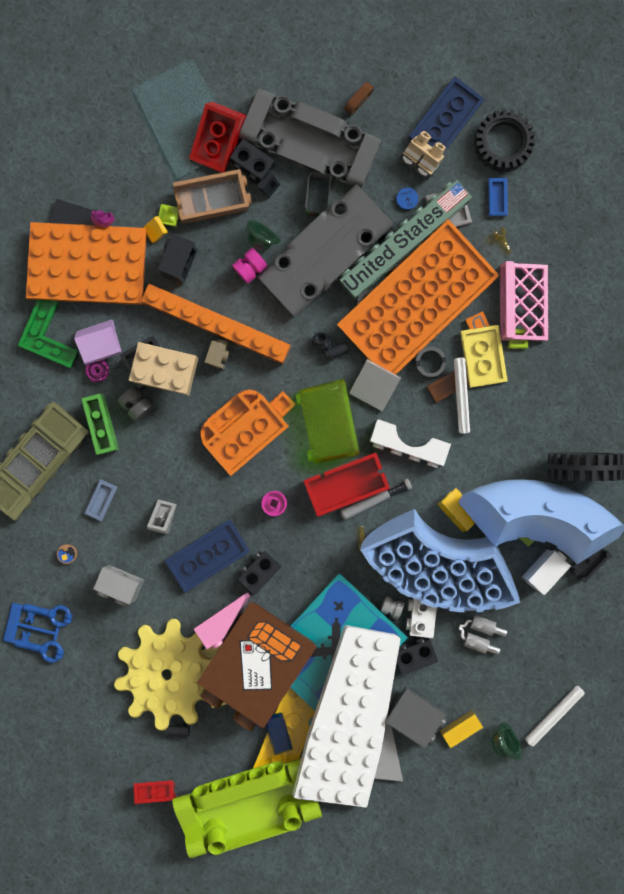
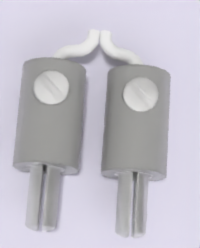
M475 614L465 624H460L459 630H461V638L464 640V647L483 654L489 651L499 655L500 648L489 645L490 640L468 632L464 637L463 627H466L470 622L469 628L490 636L496 633L504 637L507 634V630L496 627V622Z

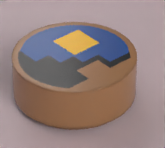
M62 545L57 551V558L64 564L72 563L77 558V550L73 545Z

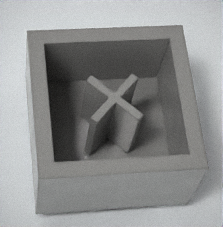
M107 565L102 568L93 589L98 591V595L104 598L110 596L116 599V603L126 606V604L130 605L136 601L144 579L114 566Z

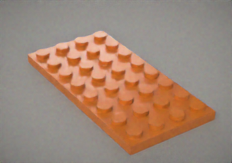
M447 219L354 307L337 326L368 360L396 375L500 275L453 223Z

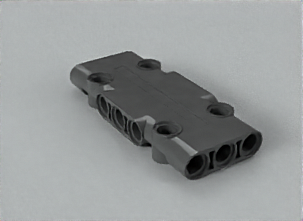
M260 88L255 95L239 134L240 140L244 139L250 144L261 148L266 153H273L282 161L311 173L331 174L332 180L336 182L341 181L353 187L357 184L361 189L364 186L382 142L381 138L361 131L356 125L349 126L339 117L302 102L293 103L286 96H276ZM282 104L288 107L286 110L278 109ZM354 133L358 138L352 140L348 135ZM266 139L273 140L271 145H265L263 142ZM335 168H341L343 170V173L338 175L335 174L333 170Z
M356 184L340 200L335 201L328 211L321 213L287 246L286 251L278 255L275 261L258 278L289 312L296 317L312 301L316 300L323 291L328 290L341 278L340 276L343 272L351 269L365 255V251L373 247L375 242L394 224ZM340 206L346 208L345 213L342 215L336 214V209ZM365 234L372 236V240L368 243H364L361 240ZM283 259L289 260V265L286 268L280 267ZM314 287V295L307 296L306 289Z

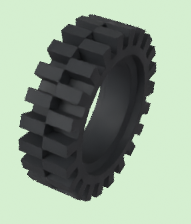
M502 109L501 112L497 110L492 115L491 113L487 115L486 119H483L475 134V152L479 154V160L485 162L484 165L486 167L488 165L491 166V170L499 169L498 172L516 170L528 160L533 152V146L536 141L534 139L535 131L532 132V124H528L529 119L527 117L523 119L521 117L523 114L520 112L516 115L514 114L515 110H510V112H507V109ZM509 125L518 131L522 144L517 154L511 157H500L491 151L487 138L488 133L494 127Z

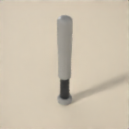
M405 479L400 485L341 509V517L347 520L390 499L392 495L406 489L411 490L410 481Z

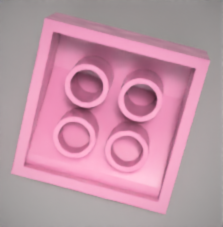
M249 592L194 629L206 649L211 646L215 649L223 644L227 638L226 636L233 629L251 596Z

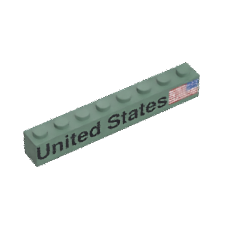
M458 180L453 184L449 182L442 189L443 192L439 196L437 194L432 196L425 208L422 206L413 213L414 217L411 220H404L398 226L400 229L397 232H390L384 238V243L381 245L376 244L369 251L370 255L366 258L364 256L355 263L356 267L352 270L347 269L341 274L340 284L354 300L423 243L447 219H451L471 201L472 196Z

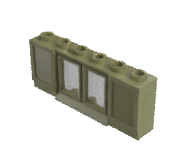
M49 403L43 409L41 417L36 418L30 425V431L24 433L18 439L19 444L7 452V458L3 463L0 462V510L14 521L20 520V514L33 504L31 501L37 494H41L44 491L45 484L57 475L56 471L62 464H66L70 458L68 457L75 449L80 448L82 445L81 441L86 435H91L90 430L58 403Z

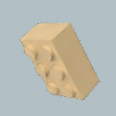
M138 342L129 381L189 396L198 357Z

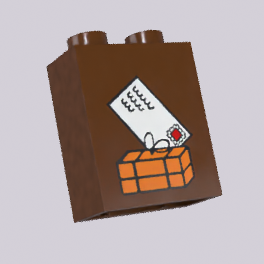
M252 601L198 680L197 684L204 688L199 696L215 708L219 709L222 703L225 702L237 710L232 719L245 729L252 731L256 724L264 729L313 654L317 644Z

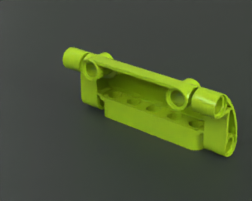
M301 758L287 763L281 761L272 762L197 786L192 793L173 798L174 811L185 835L186 850L189 858L207 854L208 851L211 854L219 855L229 850L286 832L295 831L300 828L302 821L308 822L321 818L322 813L318 801L294 798L292 795Z

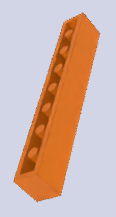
M148 284L141 300L146 306L282 365L291 348L290 344L151 284Z

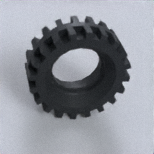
M597 452L548 453V479L624 480V454Z

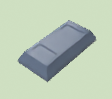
M100 479L84 514L102 522L117 490V486Z

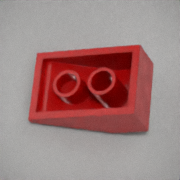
M215 102L206 103L189 159L224 173L238 143L239 134L247 115Z

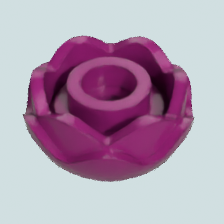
M98 210L96 212L92 211V215H90L92 223L98 227H109L114 222L111 212L104 213L102 210Z
M104 360L88 364L85 374L92 382H102L109 375V366Z

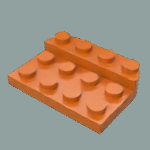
M248 389L238 392L205 420L200 433L204 446L231 476L289 426L263 395L255 390Z

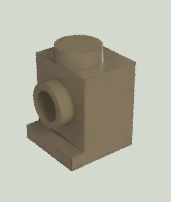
M217 339V342L212 340L205 363L224 370L225 365L222 363L227 361L230 352L227 350L228 342Z

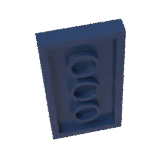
M454 77L408 138L412 141L416 136L425 131L431 136L427 144L433 147L439 142L446 147L445 153L485 99L457 77Z
M231 519L166 559L165 562L186 593L249 553L250 549Z

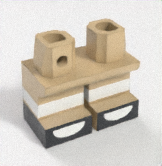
M423 131L409 143V146L401 154L399 160L411 169L415 167L414 171L425 180H428L443 160V153L446 147L439 142L431 147L427 144L431 136Z

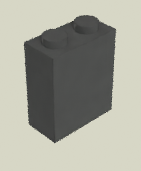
M405 686L388 712L385 722L426 748L428 744L431 745L436 737L435 732L438 728L441 729L447 719L443 710Z

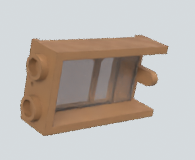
M238 169L174 182L173 190L181 224L184 225L190 222L248 211L249 205L252 202L250 194L246 193L245 186H247L246 176L242 175L241 170Z

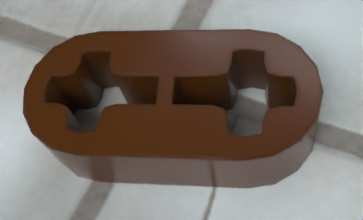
M365 82L348 101L344 110L351 116L354 115L375 88L370 83Z

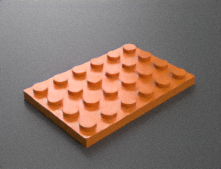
M30 222L26 298L28 300L143 305L141 300L144 293L147 229Z

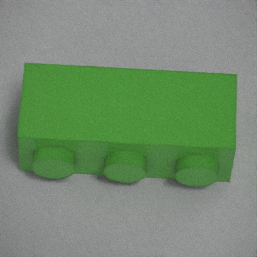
M96 394L82 398L96 455L119 451L105 395Z

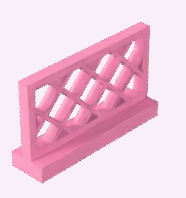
M506 261L500 265L501 341H548V265L517 264L512 261ZM515 269H521L526 275L519 280L515 276ZM534 270H542V278L539 281L531 274ZM527 277L535 284L530 290L522 283ZM518 286L526 293L521 299L515 294V289ZM536 287L542 291V297L539 300L531 293ZM527 296L535 302L530 309L522 302ZM518 305L526 311L521 318L515 313V308ZM536 306L542 310V316L539 319L531 312ZM527 315L535 321L530 328L522 321ZM518 324L526 330L523 335H515V327ZM537 324L542 328V336H536L532 331Z

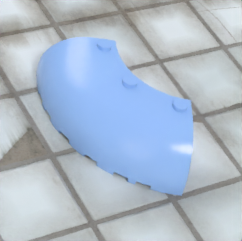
M523 479L493 482L463 494L459 500L460 506L494 546L507 541L517 540L520 537H528L529 540L543 543L547 541L556 545L557 549L568 555L576 564H579L617 540L624 531V525L597 502L577 491L550 482Z
M415 509L382 524L371 532L361 544L360 550L368 563L383 576L386 582L395 586L400 593L409 598L411 596L427 606L441 607L454 612H483V610L494 608L497 610L520 603L514 580L498 545L494 546L487 537L462 540L440 534L429 527L420 518Z

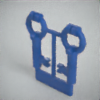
M12 603L3 641L15 644V647L39 652L46 662L55 663L62 659V654H64L61 645L55 641L59 632L58 627H65L71 623L73 614L64 605H58L52 609H44L30 604ZM22 609L28 612L25 622L30 620V623H33L35 614L48 617L51 623L57 627L55 632L19 623ZM58 610L66 612L64 616L66 618L61 623L55 620L56 611ZM19 626L54 635V641H48L43 645L33 644L29 642L28 638L31 632L26 634V631H23V638L21 640L17 639L15 641V636ZM48 646H55L57 648L55 658L46 655Z

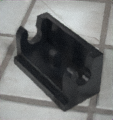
M602 548L579 564L573 561L568 570L580 582L586 583L612 555Z

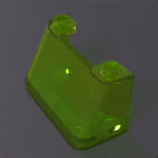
M339 379L299 389L296 399L297 404L302 405L310 444V450H307L309 461H313V464L359 456L345 380Z

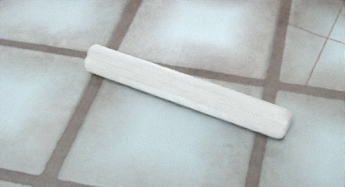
M455 358L454 371L459 432L465 434L470 432L466 366L464 358Z
M575 686L525 738L526 742L532 747L535 746L585 694L579 686Z

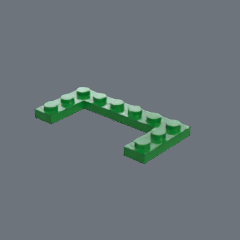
M37 300L18 346L72 369L79 351L45 337L60 301Z

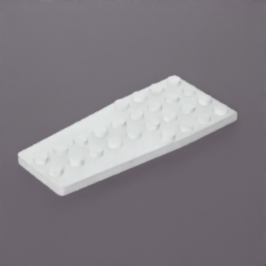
M348 625L344 626L306 737L292 793L294 798L367 807L381 754L386 726L385 721L388 714L400 645V638L396 634Z

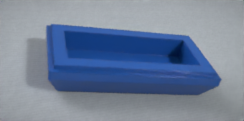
M488 178L489 216H508L507 178Z

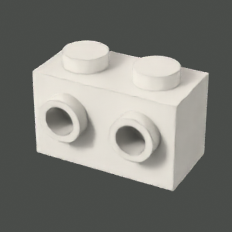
M414 598L409 599L408 611H411L410 619L407 618L406 630H409L410 636L433 638L437 608L420 603L421 601Z

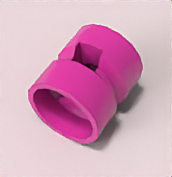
M250 248L244 254V259L239 258L232 264V267L249 284L256 278L255 274L261 273L268 265L253 248Z
M278 491L268 492L262 499V508L270 516L282 514L287 507L285 495Z

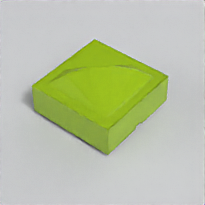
M161 204L159 218L163 225L177 228L179 220L178 207Z

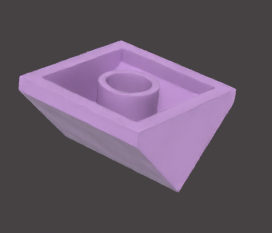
M113 320L76 331L74 339L85 365L122 353Z

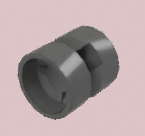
M136 386L127 390L117 400V403L123 410H128L127 414L134 422L139 421L153 408V405L147 398H142L143 394Z

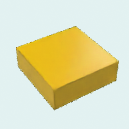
M159 216L151 219L143 227L147 229V235L152 243L158 242L168 233Z

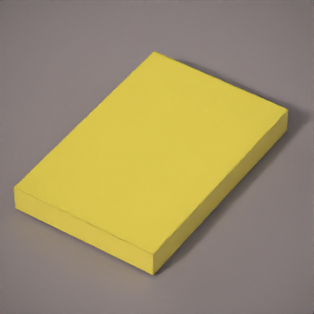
M499 325L460 331L469 388L507 382Z

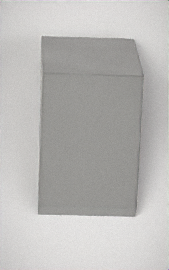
M158 500L147 529L164 534L169 533L176 504Z

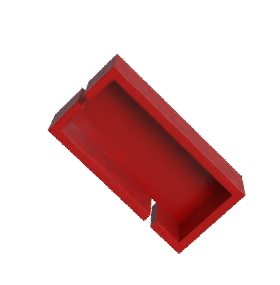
M376 453L323 473L325 477L321 478L319 474L303 480L317 517L390 489L384 472L378 473L382 466Z

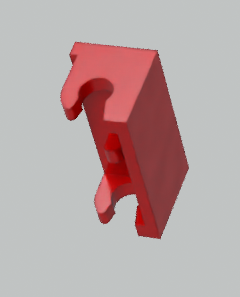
M170 780L134 783V804L173 801V798H176V793L174 792L175 782Z

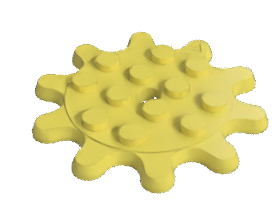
M170 619L166 624L165 632L160 635L155 634L148 625L140 626L138 629V635L141 640L140 646L137 649L122 647L118 651L119 659L128 665V673L115 680V689L118 691H130L133 694L134 701L128 708V713L132 718H137L143 712L150 711L155 716V727L160 731L168 728L169 720L173 715H180L188 725L197 722L198 715L195 711V704L199 700H203L199 695L204 689L197 682L213 659L203 656L201 651L204 644L197 633L190 638H185L181 635V624L177 619ZM165 669L170 670L172 673L170 680L163 678L162 673Z

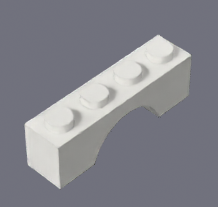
M379 419L376 421L370 442L373 443L372 447L381 450L384 447L391 449L390 453L402 456V453L410 455V460L420 462L421 459L427 461L428 466L437 469L438 466H444L451 446L449 443L431 438L421 447H410L399 439L396 425Z

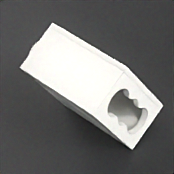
M547 549L521 578L535 591L545 595L571 566L565 561L567 558L560 551Z

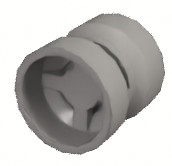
M386 595L380 612L384 615L389 613L393 619L398 620L402 613L404 602L400 600L393 601L392 597Z

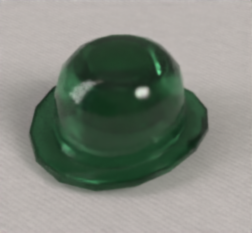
M249 220L247 222L249 230L247 238L253 248L265 251L272 244H279L281 242L280 237L261 222L256 220Z
M502 722L498 731L492 736V747L495 753L501 757L520 760L522 749L518 738L511 726L506 722Z

